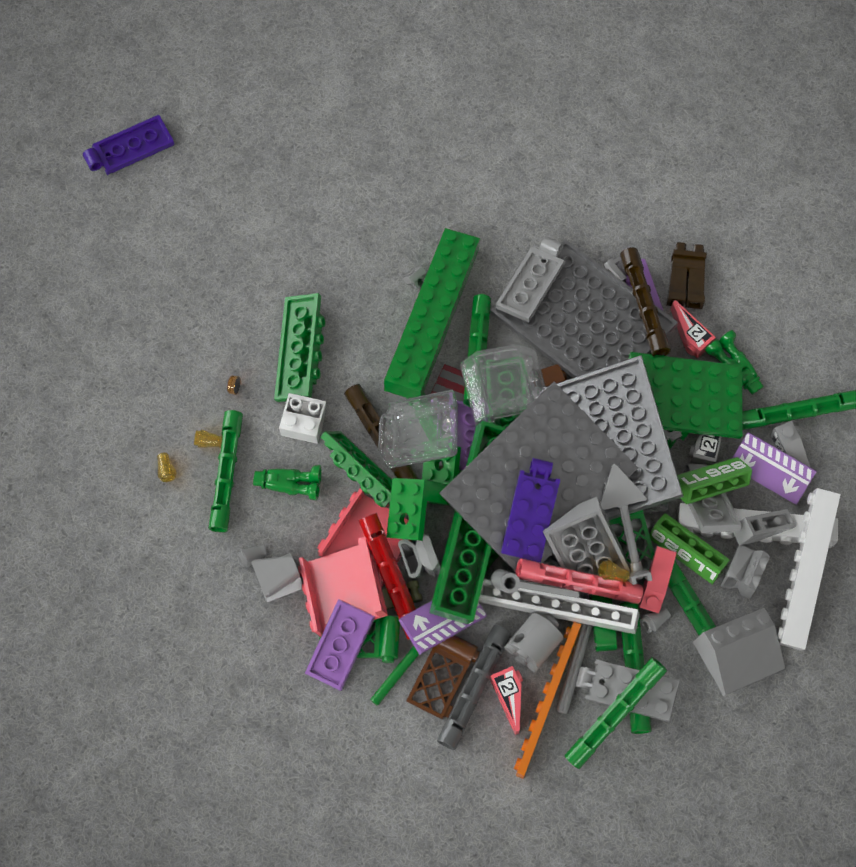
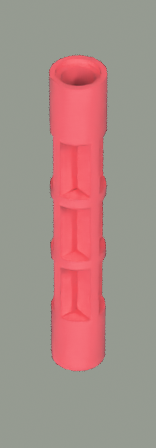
M519 559L516 565L515 574L521 580L639 604L643 596V586L641 584L632 585L628 581L544 563L540 564L539 562Z

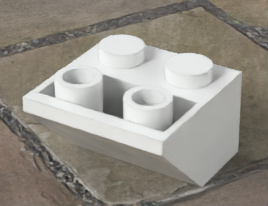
M289 393L279 426L281 436L318 444L323 428L326 401Z

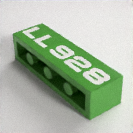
M736 457L679 474L677 476L684 496L680 499L686 504H690L748 486L752 468Z
M666 513L657 521L650 533L651 541L660 547L676 551V559L712 585L723 573L730 559Z

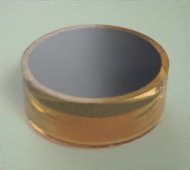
M230 376L227 384L229 394H238L241 385L239 376Z

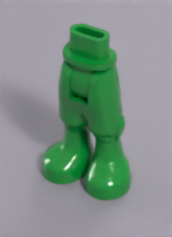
M730 330L720 340H715L709 344L705 352L710 356H714L721 363L742 366V386L744 390L748 389L753 395L764 386L759 381L760 377L757 375L751 362L746 358V355L736 348L734 344L736 333ZM723 348L729 353V355L731 356V358H729V357L725 354V352L723 351Z
M314 465L309 472H301L297 469H269L268 471L263 469V471H255L253 486H261L262 489H269L289 495L303 494L307 495L310 500L317 501L320 492L319 485L321 484L322 467L321 465ZM302 481V482H309V483H312V484H309V485H301V484H298L297 482Z

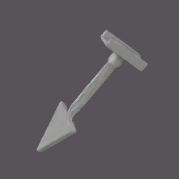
M612 464L600 504L603 510L619 507L631 561L629 563L630 571L624 573L625 579L632 585L637 584L636 580L643 577L648 581H652L651 572L642 567L641 560H639L628 510V504L645 501L646 497L616 464Z

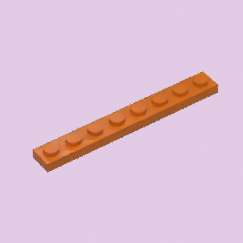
M573 622L572 627L568 626L564 635V638L567 639L565 646L560 645L557 656L560 657L558 664L554 663L550 671V675H553L551 683L546 682L543 693L546 694L544 701H539L535 711L539 715L537 720L532 719L528 730L532 732L529 739L525 738L521 750L525 752L522 759L517 758L514 770H517L516 776L524 779L580 630L581 624Z

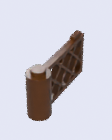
M454 635L433 647L406 702L442 720L444 716L448 718L453 709V706L450 704L472 662L476 663L480 652L477 651L478 646ZM435 653L443 656L445 664L434 668L432 659ZM456 663L463 666L461 673L452 677L449 666ZM447 667L450 678L438 681L435 670ZM433 671L436 682L425 686L423 682L424 675ZM458 678L456 684H454L453 679ZM451 680L453 685L452 692L443 695L440 684ZM438 685L441 696L429 700L426 689ZM424 690L427 701L418 703L412 700L415 692ZM449 696L447 702L445 703L444 698ZM442 699L444 708L441 714L432 709L430 702Z

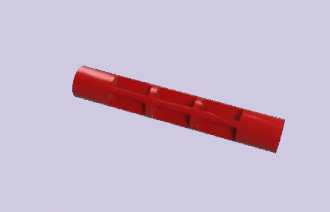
M375 513L358 521L400 619L416 610L379 517ZM404 630L407 640L410 639Z

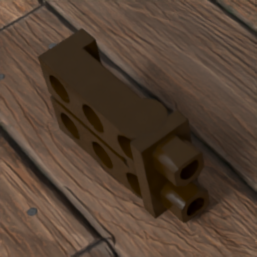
M677 242L671 256L672 264L666 306H672V300L679 301L678 303L684 306L686 299L685 308L703 309L705 303V259L707 258V252H704V245L695 244L693 251L686 250L685 243Z

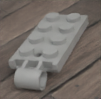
M544 237L540 250L531 247L497 301L496 308L526 322H530L565 265V260L558 258L562 251L563 243Z
M687 464L685 473L708 465ZM726 493L688 504L701 533L741 530L742 524Z
M596 659L595 670L580 667L575 688L589 692L585 697L586 700L610 706L615 701L617 695L621 694L632 682L639 670ZM662 677L630 712L670 722L680 681ZM602 680L605 681L603 685L600 684V681Z

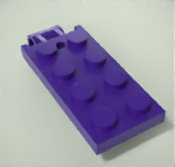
M156 115L93 143L92 148L83 152V157L91 171H97L104 166L106 175H109L175 144L160 115Z
M532 458L529 473L520 470L500 553L541 563L546 543L543 531L550 526L560 479L550 478L553 462ZM539 483L540 488L536 489L535 484Z

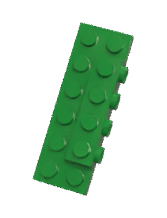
M319 293L285 297L274 395L276 402H286L289 393L312 398L313 385L317 384V379L321 376L318 363L322 361L320 345L324 343V336L321 332L322 327L326 325V321L320 314L321 295Z
M325 431L321 438L325 441L326 447L334 450L330 454L333 463L338 468H343L352 481H357L363 492L372 495L377 505L384 508L390 507L393 479L341 431Z

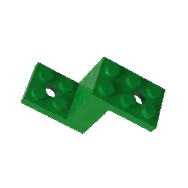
M425 445L422 480L393 478L387 538L423 541L427 504L450 505L439 493L459 474L461 447ZM441 461H443L444 466H443V468L440 470V469H439V463H440ZM408 514L409 521L405 524L404 518Z

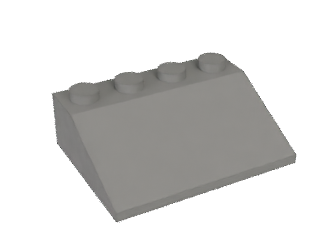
M597 497L576 505L543 531L562 568L608 578L630 571L626 555Z
M765 608L707 630L693 641L723 696L785 669L776 628Z

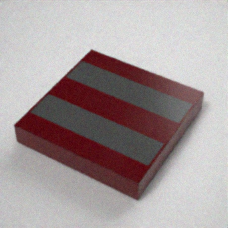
M444 364L429 398L450 406L452 400L464 401L466 372Z

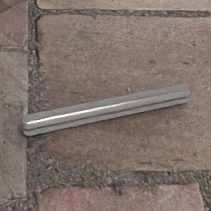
M581 623L557 707L559 713L567 714L569 711L592 625Z

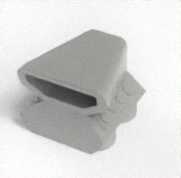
M428 533L423 534V541L417 540L416 546L406 539L398 542L410 578L419 577L424 572L435 578L438 576L441 567Z
M738 545L720 587L738 588L742 597L750 599L760 582L770 556L764 551H754L743 545Z
M290 553L281 557L251 561L266 602L276 601L280 597L296 593L302 589V581Z

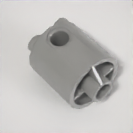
M532 613L504 648L507 652L516 656L514 660L522 667L526 665L531 671L536 673L563 640V635L557 629L559 624L554 618L545 614Z

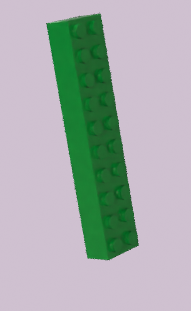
M444 229L385 376L384 391L418 402L421 401L478 254L480 238L451 229Z
M482 420L476 426L466 467L506 428ZM456 510L429 613L469 624L475 618L492 547Z

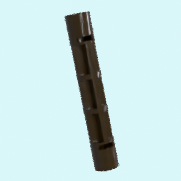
M635 247L624 249L620 253L626 275L629 276L632 285V294L636 298L640 310L639 316L643 319L652 356H666L671 352L665 330L661 327L658 309L654 305L650 293L651 288L647 284L638 249Z
M356 384L348 388L344 393L352 408L355 409V413L389 465L394 476L401 479H419L361 385Z

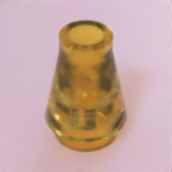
M202 429L201 431L196 430L195 446H198V448L221 447L222 436Z
M168 453L158 454V478L162 482L173 481L176 478L177 471Z
M610 560L603 561L598 569V574L603 580L626 582L630 576L628 570L623 569Z

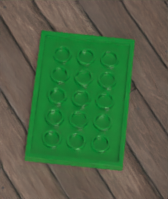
M630 352L629 359L638 356L643 358L664 430L737 439L743 436L742 366Z

